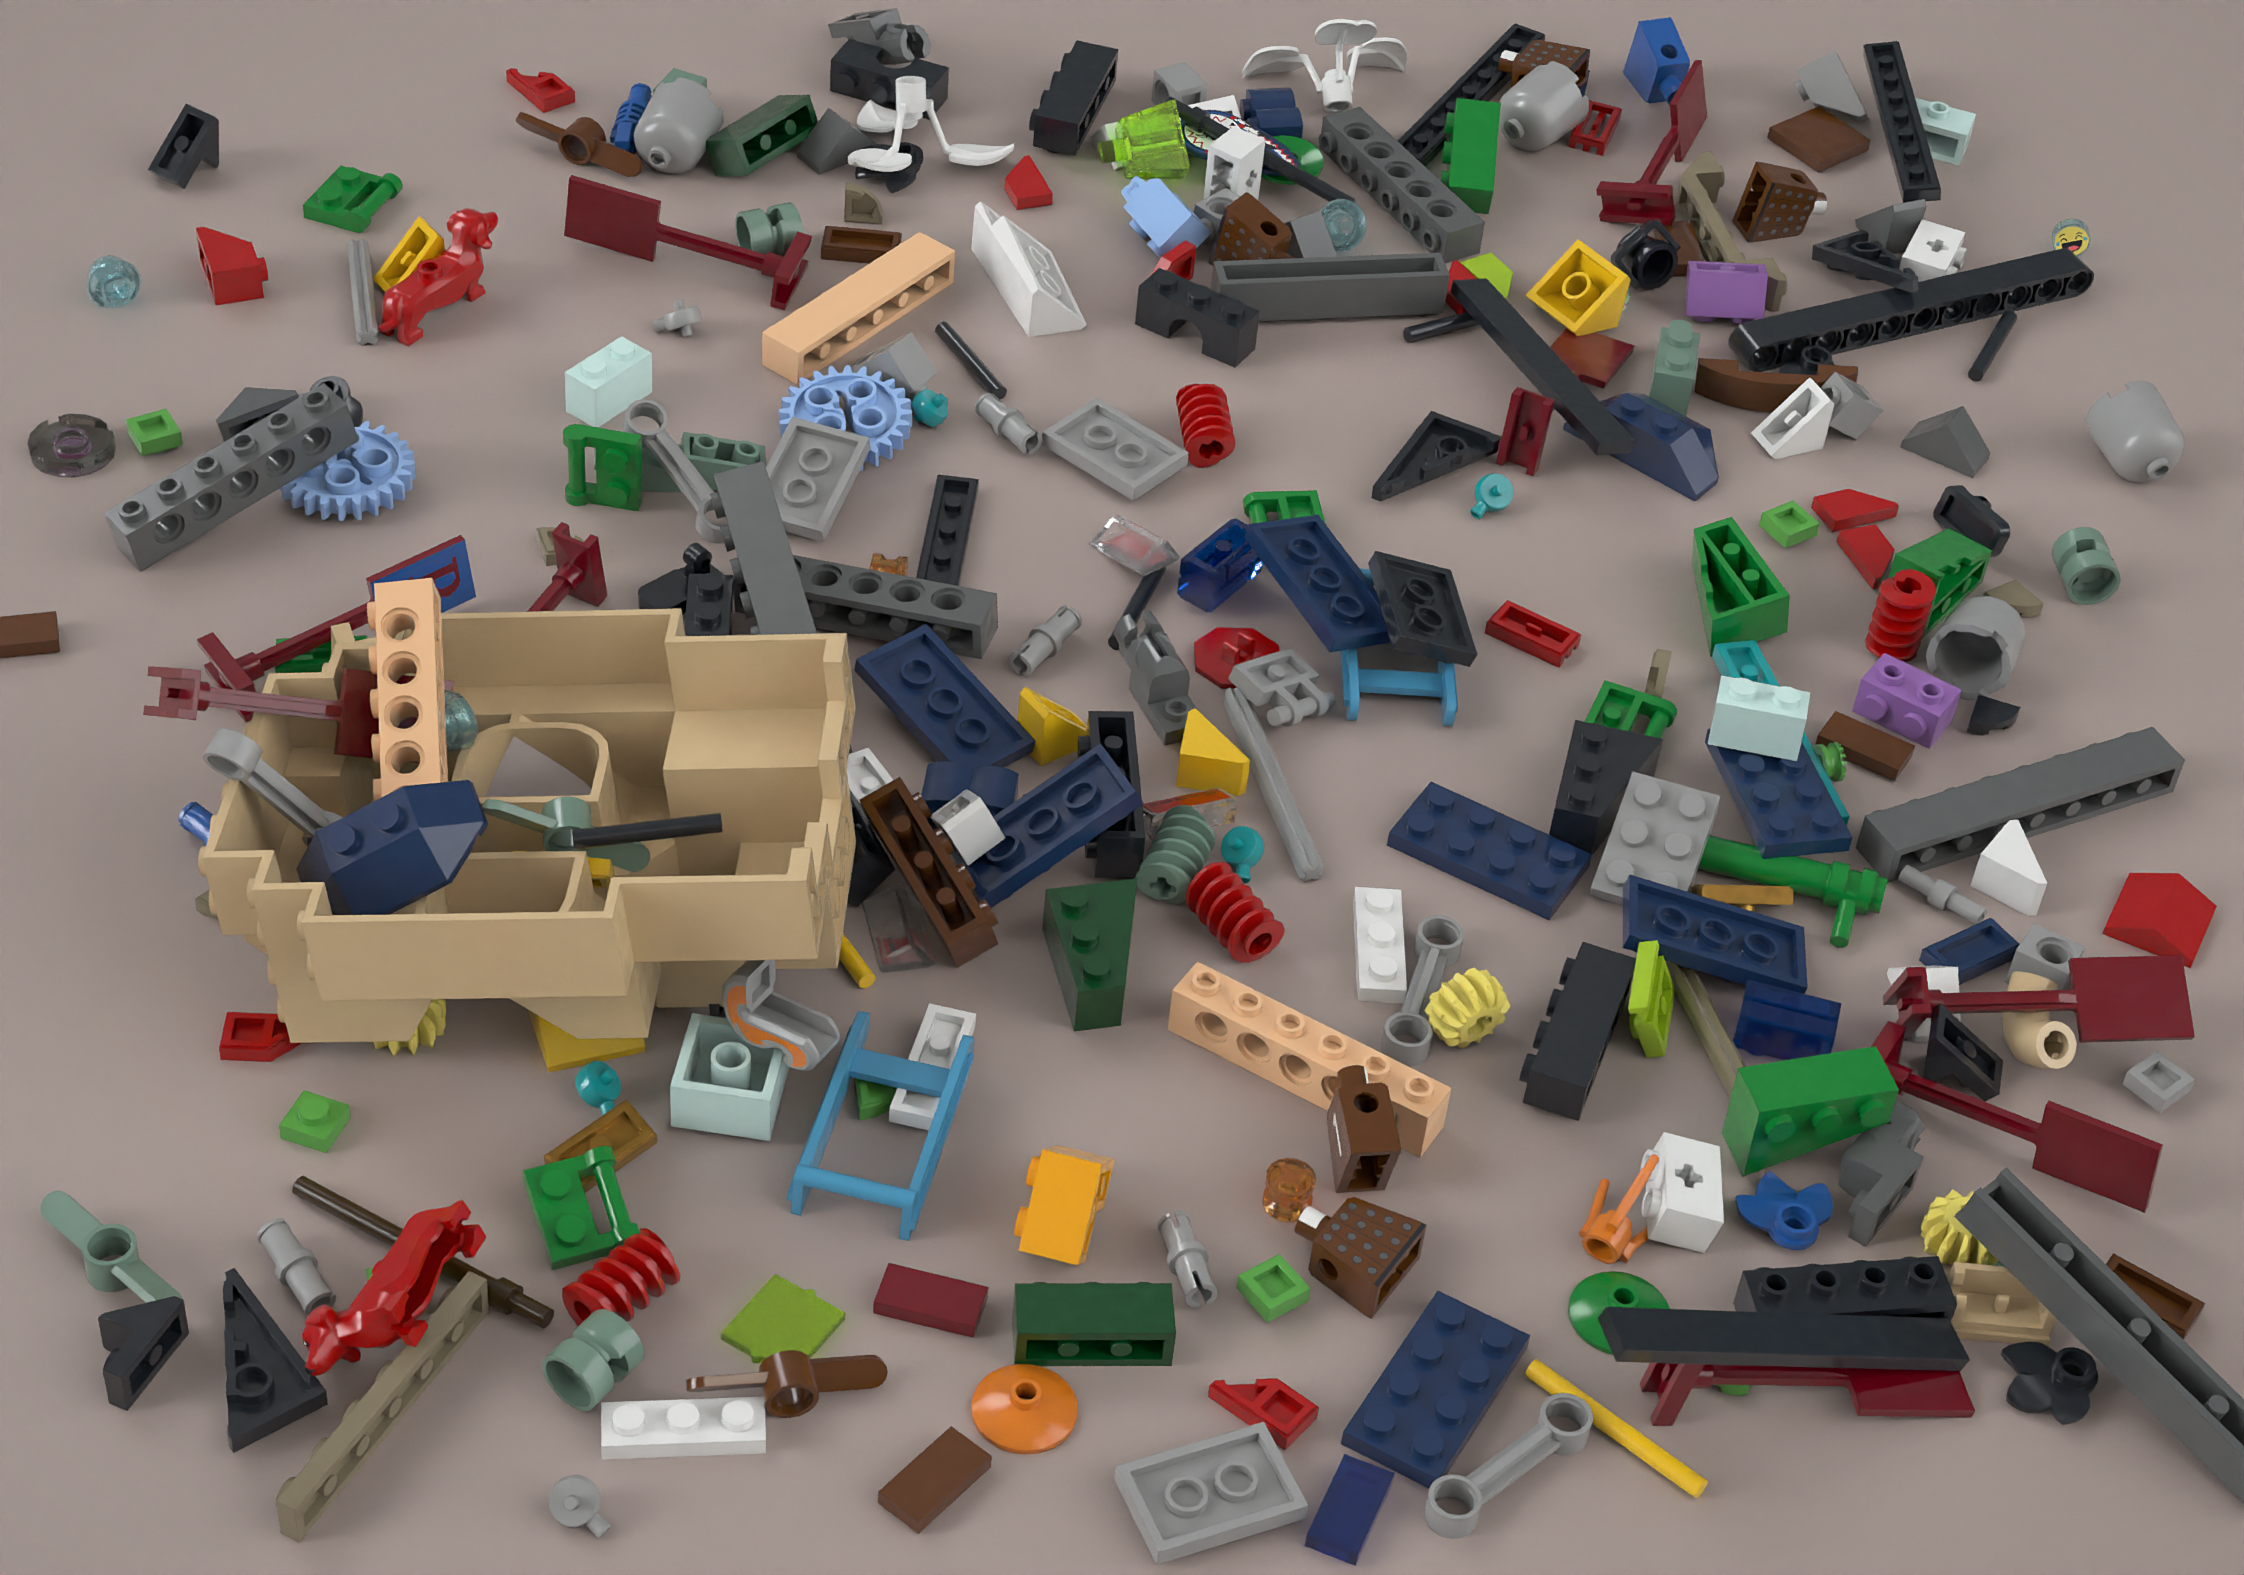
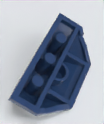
M1625 392L1600 401L1635 439L1631 452L1608 455L1693 501L1698 500L1718 483L1719 476L1711 430L1645 394ZM1565 422L1563 430L1581 439L1572 427Z
M470 780L403 786L316 831L296 870L300 882L325 883L332 915H390L451 884L471 853L478 835L481 836L488 826V822L475 787Z

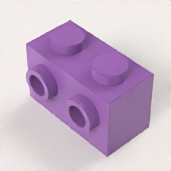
M1688 261L1684 301L1686 316H1692L1693 320L1700 322L1715 321V317L1731 318L1732 322L1739 324L1764 318L1768 280L1766 265Z
M1884 653L1861 679L1852 712L1930 749L1952 723L1962 690Z

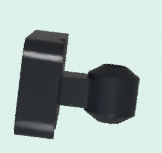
M1963 485L1945 488L1933 512L1934 519L1945 529L1950 528L1992 550L1990 557L2000 555L2010 537L2009 524L1991 509L1992 505L1987 498L1973 496Z
M692 543L683 553V561L686 563L685 567L674 569L639 588L638 607L639 609L681 608L683 615L686 613L689 573L724 574L710 564L712 561L711 552L699 543Z

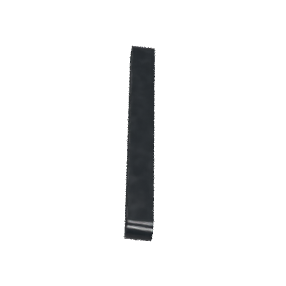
M2062 248L1918 282L1919 290L1914 293L1894 287L1740 324L1731 333L1728 345L1751 371L1764 372L1780 368L1782 365L1790 362H1795L1796 356L1807 346H1820L1827 349L1832 355L2002 315L2007 310L2015 312L2077 297L2091 286L2094 280V273L2071 250Z

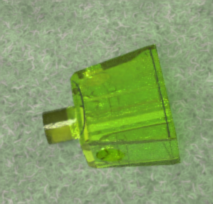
M1175 100L1164 102L1119 119L1115 127L1116 139L1098 142V153L1101 163L1107 164L1121 161L1126 179H1133L1136 175L1141 179H1182L1186 177L1190 170Z

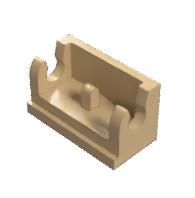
M1953 1262L1948 1282L1956 1299L1957 1307L1951 1323L1959 1339L2012 1344L2029 1341L2040 1342L2046 1346L2049 1345L2050 1334L2057 1318L2007 1268L2003 1266Z

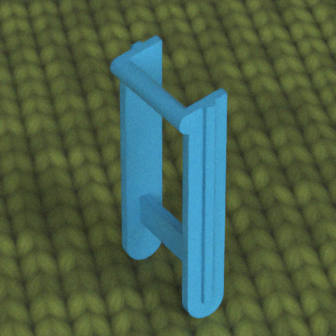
M1359 568L1372 586H1374L1370 569ZM1357 648L1340 651L1343 705L1346 706V718L1348 721H1357L1359 692L1440 697L1443 726H1453L1455 713L1458 710L1454 663H1443L1437 660L1438 673L1358 668Z
M858 1011L853 1025L850 1026L800 1161L796 1167L794 1177L787 1192V1201H792L791 1214L801 1216L810 1189L815 1188L900 1208L902 1213L899 1239L909 1241L912 1231L916 1229L974 1061V1037L969 1035L962 1036L951 1069L863 1049L870 1025V1013ZM852 1078L940 1098L909 1189L819 1168Z

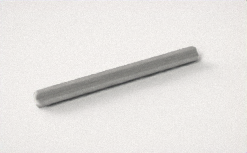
M1229 687L1224 691V707L1245 755L1250 759L1252 771L1297 874L1305 882L1311 879L1318 880L1322 876L1323 862L1251 701L1247 700L1238 688L1232 689Z

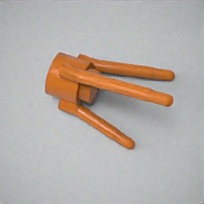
M1653 1154L1649 1157L1617 1209L1609 1210L1605 1214H1601L1607 1197L1610 1181L1606 1178L1600 1181L1588 1219L1579 1232L1580 1237L1583 1238L1582 1244L1584 1249L1593 1258L1606 1264H1613L1618 1259L1627 1263L1634 1251L1648 1240L1647 1226L1632 1238V1223L1626 1215L1658 1164L1659 1157Z

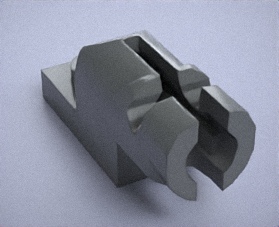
M897 8L854 13L828 24L832 38L847 37L848 40L852 39L883 48L882 65L910 63L915 58H925L930 53L931 44L928 34L918 25L902 24Z
M1142 610V619L1146 625L1139 638H1137L1138 626L1130 614L1121 617L1115 625L1114 636L1119 643V651L1131 669L1129 691L1164 746L1182 742L1188 711L1196 708L1188 695L1190 682L1188 669L1176 653L1170 639L1164 633L1162 626L1151 611Z
M1895 1101L1889 1123L1862 1132L1843 1154L1841 1160L1839 1186L1855 1198L1849 1210V1214L1855 1218L1848 1237L1864 1247L1869 1244L1911 1192L1924 1157L1914 1151L1915 1146L1921 1140L1919 1135L1924 1130V1124L1910 1107Z

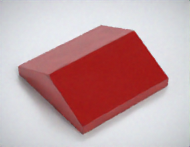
M2129 873L2102 934L2157 956L2182 955L2184 966L2191 968L2217 906L2179 873Z

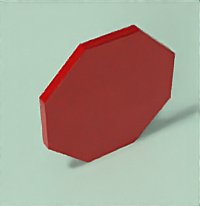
M1216 627L1194 642L1195 672L1221 689H1228L1229 687L1235 689L1237 687L1228 679L1234 665L1279 652V645L1254 628Z

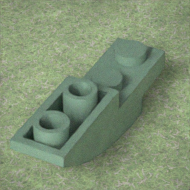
M683 432L681 442L677 444L713 491L718 490L714 474L764 461L766 466L765 446L749 441H735L713 437L709 434ZM594 448V469L596 470V449ZM642 448V491L682 492L649 448Z

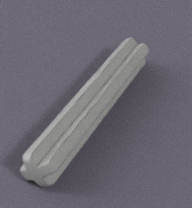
M352 239L347 243L356 338L361 345L366 343L375 344L379 340L369 244L364 239L359 241Z

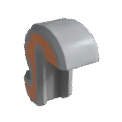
M746 960L725 981L722 988V1001L728 1022L737 1035L750 1045L765 1050L780 1048L786 1054L784 1061L787 1066L802 1071L812 1070L839 1042L840 1035L837 1025L830 1016L773 990V984L776 980L775 960Z

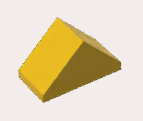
M419 216L374 276L373 280L386 293L389 288L415 272L420 262L432 260L445 250L444 238L425 219Z
M1024 687L1019 693L1017 721L1036 741L1034 750L1030 753L1033 759L1040 766H1043L1076 752L1078 736H1086L1087 725L1073 711L1027 687Z
M1196 708L1188 711L1179 755L1176 787L1202 791L1217 789L1225 794L1234 796L1245 794L1250 759Z

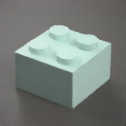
M692 1013L670 1085L671 1126L770 1141L789 1071V1066L784 1061L786 1054L780 1048L765 1050L750 1045L737 1035L727 1018Z

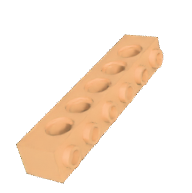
M432 578L374 583L375 601L367 603L369 627L371 631L376 630V645L369 646V664L372 674H377L378 689L370 691L372 715L374 719L379 718V734H372V753L375 763H380L381 778L373 780L374 801L403 786L448 782L441 598ZM403 630H414L413 634L407 639H395L397 634ZM404 674H416L414 679L409 683H396L397 680ZM406 718H418L416 723L409 728H397L399 723ZM415 761L420 763L418 768L411 773H399L401 767L408 762Z
M1199 962L1189 970L1172 990L1168 1022L1169 1031L1327 1111L1336 1088L1339 1087L1337 1072L1344 1067L1352 1065L1366 1067L1369 1083H1384L1388 1086L1401 1148L1418 1157L1424 1154L1443 1129L1451 1087Z

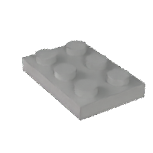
M1095 398L1042 432V445L1132 501L1141 497L1188 464L1189 452L1099 398Z
M795 417L791 418L766 466L786 532L821 542L825 541L871 448L869 437Z
M1632 772L1591 886V896L1623 905V886L1629 874L1690 892L1720 806L1721 796Z
M1264 1422L1115 1466L1114 1480L1156 1565L1307 1518L1309 1505Z

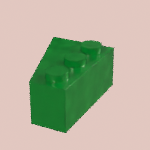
M1457 98L1454 113L1447 112L1444 134L1450 136L1449 142H1444L1442 164H1447V171L1441 172L1440 181L1475 213L1489 214L1494 191L1501 103Z
M1729 517L1694 528L1692 567L1710 657L1713 655L1715 644L1750 640L1759 642L1787 633L1790 595L1735 520Z
M1950 528L1896 553L1889 574V578H1892L1895 573L1901 570L1913 569L1928 576L1935 584L1936 594L1932 600V607L1929 611L1928 621L1924 627L1925 631L1921 640L1983 582L1992 550Z
M1876 1046L1740 1067L1737 1069L1722 1135L1742 1177L1889 1123L1899 1089Z

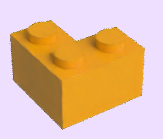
M1061 1145L1044 1148L1039 1157L1033 1156L1026 1177V1186L1033 1187L1029 1207H1020L1014 1228V1236L1021 1238L1018 1251L1074 1265H1080L1085 1262L1096 1213L1103 1209L1115 1159Z

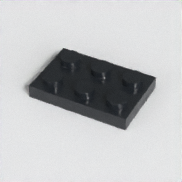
M1375 551L1368 565L1392 648L1406 654L1414 653L1437 659L1443 663H1455L1470 667L1478 654L1451 570Z

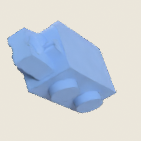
M1136 175L1130 184L1121 191L1127 201L1123 208L1133 218L1129 225L1143 239H1146L1148 236L1151 238L1147 245L1160 258L1185 240L1194 244L1197 248L1212 233L1176 193H1173L1159 178L1149 179L1146 183Z

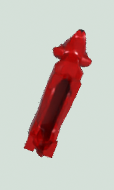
M465 208L461 211H456L450 216L447 222V229L453 235L452 244L432 260L420 262L415 272L386 291L383 297L382 323L378 326L380 333L390 337L394 334V329L396 328L398 342L409 347L423 337V329L417 327V325L426 313L455 303L462 298L465 292L466 300L470 302L486 293L483 285L478 283L484 270L481 248L491 249L492 242L488 235L498 224V216L495 212L481 213L475 209Z
M459 1200L448 1207L429 1209L413 1215L383 1260L378 1261L374 1265L372 1276L348 1309L334 1311L331 1306L321 1305L309 1314L302 1332L303 1344L309 1351L305 1370L309 1375L318 1376L325 1374L340 1359L351 1363L360 1361L361 1352L359 1348L384 1349L399 1339H402L409 1346L416 1347L428 1328V1324L425 1320L416 1319L426 1311L430 1304L443 1265L460 1251L465 1258H474L486 1239V1235L479 1224H462V1221L468 1220L471 1214L463 1200Z

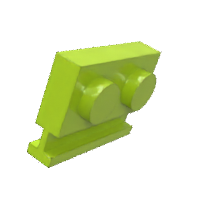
M1658 940L1639 942L1628 1006L1632 1037L1635 1040L1640 1039L1646 1058L1663 1057L1666 1054L1675 995V987L1663 956H1658Z

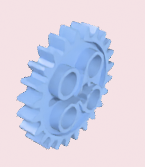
M846 365L843 373H837L835 368L830 366L828 375L823 376L815 370L813 371V381L803 377L799 378L800 388L790 386L788 388L789 397H782L781 399L782 409H779V426L782 437L792 417L846 431L845 415L839 406L838 396H841L845 404L847 423L852 428V433L870 438L871 448L864 462L869 461L875 467L879 466L880 455L891 460L893 458V449L902 450L903 439L910 438V427H912L911 401L905 398L904 388L895 389V379L891 378L882 382L881 371L868 376L866 367L863 366L858 373H852L850 365Z
M365 421L360 427H355L358 442L279 488V490L282 491L283 500L291 499L292 508L296 509L304 506L305 515L308 516L317 510L321 511L322 520L327 519L332 513L338 515L339 521H344L346 515L352 513L357 520H361L362 512L369 511L374 516H378L379 506L393 509V499L404 501L405 491L413 489L412 480L416 479L414 452L409 450L407 440L399 441L398 432L386 435L384 425L371 430L369 421Z

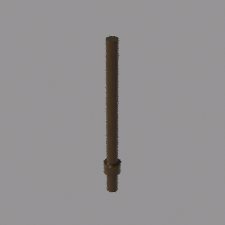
M300 1176L293 1185V1194L391 1247L403 1230L401 1227L306 1176ZM455 1256L443 1265L441 1274L458 1283L468 1271L487 1279L488 1304L506 1315L515 1313L541 1328H546L551 1323L554 1317V1310L523 1294V1287L505 1277L497 1280Z

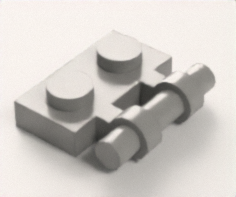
M1291 648L1234 665L1228 677L1241 691L1242 695L1257 707L1267 703L1273 707V709L1267 712V720L1272 726L1281 724L1288 727L1300 723L1304 716L1315 718L1324 715L1328 708L1333 707L1336 703L1335 695L1331 691L1322 692L1315 685L1320 675Z

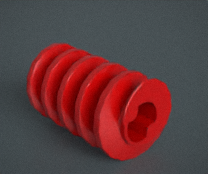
M1195 383L1186 385L1178 390L1176 405L1185 451L1189 452L1188 461L1197 468H1209L1216 465L1220 460L1228 457L1236 446L1226 393L1222 388L1214 384Z
M1906 569L1895 573L1894 577L1884 580L1880 585V594L1876 599V607L1872 613L1873 620L1869 624V632L1865 638L1866 648L1875 656L1880 658L1886 653L1903 662L1911 661L1917 656L1921 638L1925 631L1924 627L1932 607V600L1936 594L1935 584L1928 576L1913 569Z
M1215 862L1207 865L1190 882L1186 892L1188 908L1197 915L1202 924L1207 926L1209 932L1217 937L1219 943L1229 951L1230 956L1240 963H1250L1268 955L1278 946L1285 932L1281 921L1274 919L1272 911L1264 907L1259 897L1253 896L1252 889L1243 884L1241 877L1232 872L1229 864Z
M640 1228L639 1234L631 1235L625 1240L623 1246H618L610 1251L608 1258H602L594 1264L592 1270H587L579 1275L577 1282H571L562 1290V1299L569 1315L577 1326L585 1321L595 1310L599 1309L612 1311L628 1322L634 1318L632 1305L640 1310L647 1308L650 1304L648 1294L656 1298L662 1296L665 1293L664 1282L673 1286L680 1281L681 1275L672 1253L662 1239L653 1231L647 1228Z

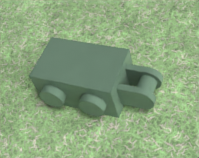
M1673 320L1670 322L1669 328L1661 327L1653 364L1649 397L1686 416L1695 378L1700 333L1692 332V325L1687 321Z

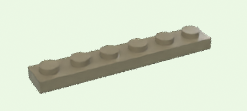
M468 1271L456 1287L448 1288L442 1295L436 1311L426 1321L428 1328L416 1347L406 1345L394 1361L389 1360L381 1367L373 1386L362 1399H355L349 1405L342 1423L329 1438L324 1437L317 1443L312 1451L310 1461L296 1477H290L284 1482L276 1498L281 1534L297 1542L303 1539L489 1313L487 1279Z

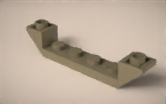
M1704 151L1681 174L1675 207L1683 221H1692L1702 255L1706 262L1765 264L1768 272L1765 309L1771 312L1779 311L1782 296L1787 292L1786 275L1780 271L1773 258L1746 260L1744 254L1737 248L1731 231L1727 230L1721 220L1719 210L1715 209L1712 204L1717 202L1719 188L1724 185V169L1718 164L1711 151Z

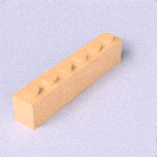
M918 232L762 332V365L799 385V378L808 379L813 375V371L819 372L954 283L955 250Z

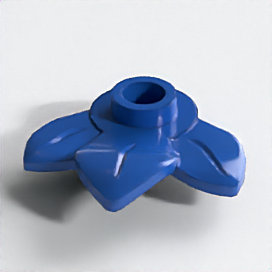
M1770 1171L1766 1172L1757 1185L1755 1196L1737 1195L1735 1198L1737 1210L1748 1224L1769 1232L1770 1237L1778 1245L1790 1250H1804L1811 1247L1817 1240L1819 1226L1831 1218L1833 1211L1832 1198L1825 1184H1814L1797 1193Z

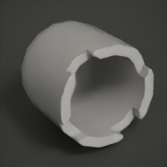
M1551 61L1547 65H1538L1510 88L1499 102L1501 103L1499 128L1505 138L1521 150L1540 151L1582 123L1589 112V98L1586 94L1582 97L1580 89L1575 84L1579 80L1577 75L1565 65Z
M682 77L677 78L675 82L664 84V82H661L657 86L634 131L635 147L640 157L648 166L666 174H681L697 165L707 150L706 140L717 133L724 122L722 107L717 109L715 103L709 98L711 94L709 89L696 81Z
M2134 381L2125 384L2128 390L2120 392L2112 398L2109 393L2104 394L2092 405L2085 420L2089 425V434L2115 472L2122 479L2135 483L2158 480L2168 475L2183 455L2185 439L2155 385L2146 381Z
M1974 596L1962 601L1948 615L1930 640L1926 653L1929 672L1931 674L1935 672L1938 679L1961 689L1960 698L1965 700H1977L1978 694L1987 697L1988 694L1998 691L2009 681L2026 641L2025 625L2019 613L2006 601L1992 596Z

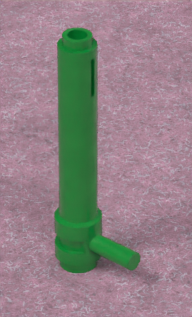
M1709 835L1698 866L1699 870L1764 886H1790V889H1793V893L1821 899L1823 905L1837 908L1830 943L1840 948L1846 947L1849 943L1855 913L1867 915V912L1870 911L1879 914L1888 878L1877 876L1876 870L1863 868V872L1849 869L1850 864L1835 860L1832 864L1799 856L1763 859L1757 846Z

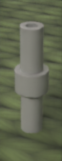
M1906 865L1899 875V881L1927 896V902L1943 911L1948 908L1975 924L1982 922L1987 913V909L1957 893L1958 887L1942 878L1936 881L1910 865Z

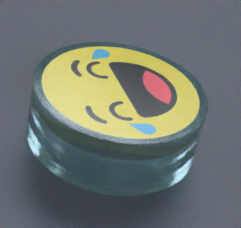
M2066 219L2054 227L2052 231L2054 250L2068 248L2076 256H2080L2089 248L2091 242L2088 226L2083 221Z

